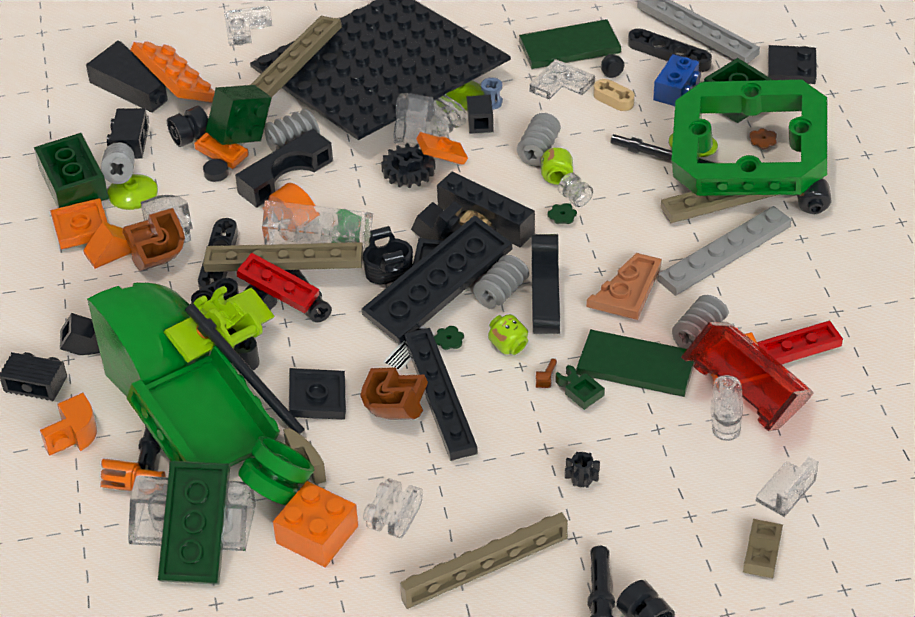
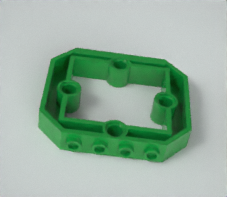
M803 80L699 83L675 100L671 158L673 177L697 196L801 195L813 183L827 175V97ZM802 111V116L792 119L788 126L789 145L792 150L801 152V162L761 163L758 157L746 155L740 157L736 163H699L700 154L708 152L713 145L711 123L702 119V113H743L747 116H755L761 112Z

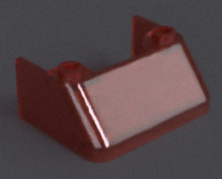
M708 322L681 356L685 361H694V368L706 376L708 373L717 375L757 409V414L760 416L757 419L758 422L767 431L779 430L814 394L805 383L741 330L728 322Z

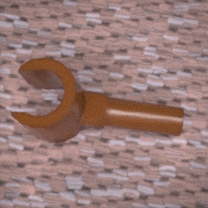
M552 358L545 371H536V388H551L552 373L557 364L556 359Z

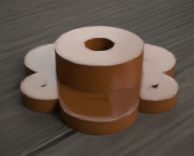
M764 128L759 129V131H752L749 135L751 144L757 145L761 149H767L770 145H776L777 134Z

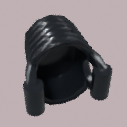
M385 226L370 231L369 246L363 252V264L366 278L371 283L379 285L392 283L412 267L413 249L407 241L395 238L390 226ZM389 237L386 245L381 247L375 245L376 240Z

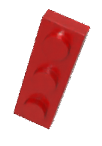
M252 252L237 270L238 278L304 314L319 296L320 289Z
M829 320L757 342L768 368H772L841 347L843 338Z

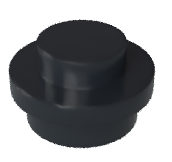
M607 55L601 62V71L609 78L619 76L624 70V61L618 55Z

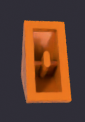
M105 222L100 224L83 250L84 255L95 269L132 253L123 234V228Z

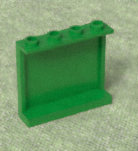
M216 345L213 346L210 356L147 385L141 379L131 383L126 398L170 461L224 463L232 467L253 456L252 448L260 436L276 440L280 433L277 422L267 414L260 399L254 396L248 388L244 377L237 373L231 362Z

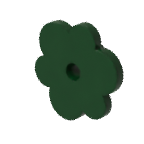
M569 203L555 204L548 211L547 216L549 219L554 220L556 224H571L574 222V217L577 216V211Z
M448 326L446 329H438L434 339L436 344L444 350L450 348L458 349L462 346L464 333L458 332L456 326Z

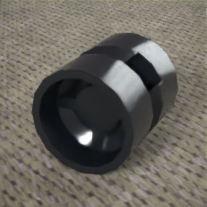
M197 105L186 110L184 116L179 113L167 118L168 131L178 147H183L192 143L194 137L199 139L206 133L209 118L203 108Z
M638 580L630 584L623 590L616 602V607L625 617H675L674 610L663 598L658 597L659 594L646 580Z

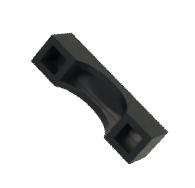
M314 129L309 130L235 174L238 194L256 208L267 202L269 196L275 192V182L283 174L294 170L316 172L333 161L332 143Z
M453 171L437 184L438 206L442 210H445L456 201L462 206L459 216L466 210H473L482 214L492 223L498 233L519 248L532 237V234H535V210Z

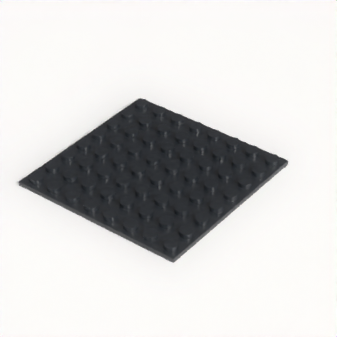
M373 0L370 4L360 9H355L352 13L342 18H337L341 19L342 27L282 89L357 140H360L510 61L511 56L416 0ZM293 42L280 46L277 50L267 55L260 56L258 59L250 62V66L262 74Z

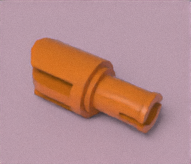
M102 459L101 466L105 469L101 471V478L103 480L100 483V487L135 491L139 486L163 490L166 479H162V477H166L164 471L141 469L136 462Z

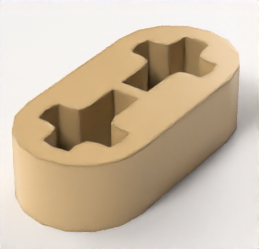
M600 79L594 83V97L598 101L619 111H628L634 107L635 94L632 90L608 79Z

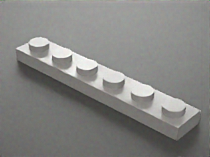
M637 0V8L732 59L739 58L748 63L759 55V46L672 0Z
M772 206L658 274V282L676 296L790 228L792 219L775 206Z

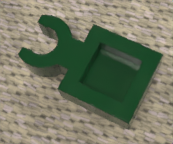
M571 365L566 366L567 376H563L559 372L555 373L557 385L564 387L565 395L584 410L605 396V388L586 373L579 377L576 369Z

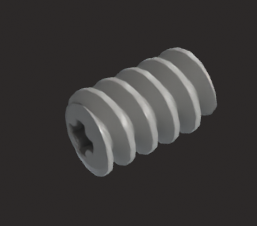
M302 109L300 113L294 112L291 117L286 115L282 120L276 119L274 124L267 122L265 124V137L268 146L274 152L276 151V145L281 148L285 145L286 141L289 143L294 138L303 135L311 129L320 134V129L312 113L307 109Z
M539 113L531 119L517 146L518 156L523 162L530 166L541 165L543 153L551 149L561 130L560 122L556 117L548 113Z
M119 142L109 145L104 151L101 171L104 178L110 183L123 184L131 178L135 159L131 147Z
M502 256L488 270L486 275L474 285V295L488 309H493L496 305H502L516 291L518 286H521L524 280L529 277V269L522 260L515 256Z
M712 295L699 296L690 309L686 311L684 316L672 328V335L676 344L680 348L698 351L701 344L706 342L728 316L726 305Z

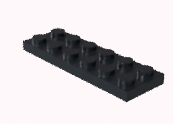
M474 215L361 308L362 315L400 345L404 341V333L417 331L488 271L502 256L507 255L513 249L512 242Z

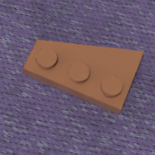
M636 253L618 270V274L611 281L607 280L596 295L592 294L587 299L586 307L638 320L661 268L662 259Z

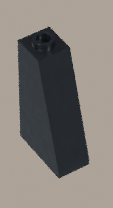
M119 40L86 64L91 84L141 108H146L151 113L168 101L166 86Z

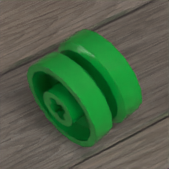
M260 436L252 448L254 458L245 459L238 471V475L244 483L260 495L281 505H287L300 490L298 484H305L314 472V466L302 454L286 444L270 437Z

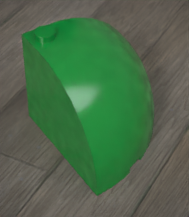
M133 283L132 287L122 289L120 286H116L87 298L105 375L126 397L131 383L141 379L147 385L210 356L211 351L187 363L164 333L166 329L190 318L185 312V308L190 304L176 291L166 286L155 283Z

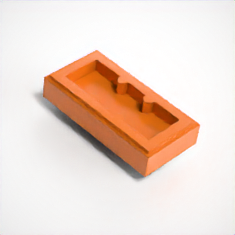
M422 132L416 138L424 155L463 165L468 159L459 142L451 141L443 136L437 137Z
M205 133L194 143L196 150L213 159L225 161L231 169H234L248 156L247 148L237 143L222 145L208 133Z

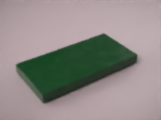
M608 19L519 35L520 45L531 69L621 53V44Z
M590 329L576 367L577 375L586 373L591 378L685 397L697 358V351Z
M170 461L158 581L219 585L230 477L229 464Z

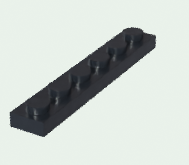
M426 328L404 333V341L417 375H425L428 381L424 394L450 461L478 454L477 444L431 329Z

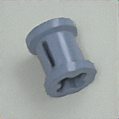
M486 78L481 82V89L484 95H491L492 108L495 110L500 108L503 103V99L500 96L502 82L497 78Z

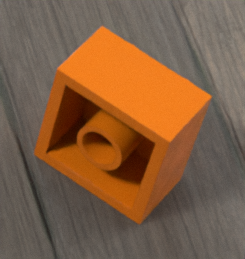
M306 481L273 520L276 544L326 567L358 528L356 504Z

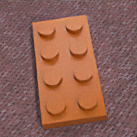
M147 41L144 43L133 42L130 50L176 97L206 102L213 101L215 91L211 88V84L204 81L199 76V72L192 69L187 64V60L180 57L173 47L169 45L156 46Z

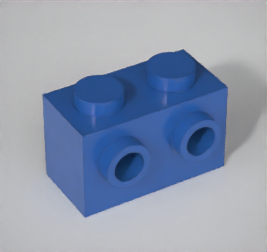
M672 54L654 81L653 100L675 106V100L691 90L694 85L699 84L701 79L699 61Z

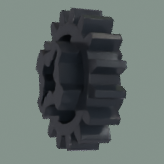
M408 143L405 145V148L397 145L395 151L389 149L388 155H383V161L381 162L384 179H389L390 184L398 182V187L405 184L408 188H411L414 183L417 186H421L422 180L429 182V176H434V170L436 169L435 159L432 156L424 155L422 150L419 149V144L410 147Z

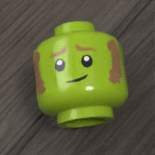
M554 147L543 153L541 157V175L544 180L552 184H562L570 180L573 175V158L569 151L560 147Z
M508 314L503 317L498 315L490 322L489 327L491 329L488 333V339L501 353L516 355L525 348L528 343V329L514 315Z

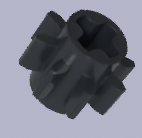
M576 452L572 459L566 458L565 479L571 478L574 487L588 488L592 481L599 480L600 461H594L592 453Z

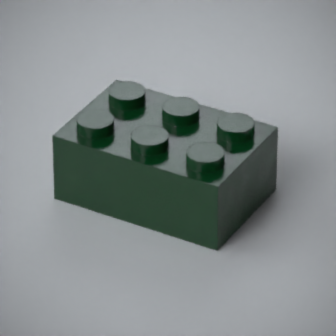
M82 133L34 147L39 170L58 208L99 198L101 201L109 199L104 175Z

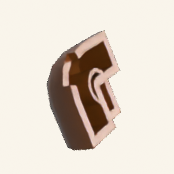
M173 208L149 214L148 220L123 228V234L132 251L131 259L139 270L166 264L176 258L183 248L185 240L184 231Z
M395 367L371 368L363 384L360 396L364 406L376 417L388 420L416 419L423 412L420 401L428 381L425 375H399Z

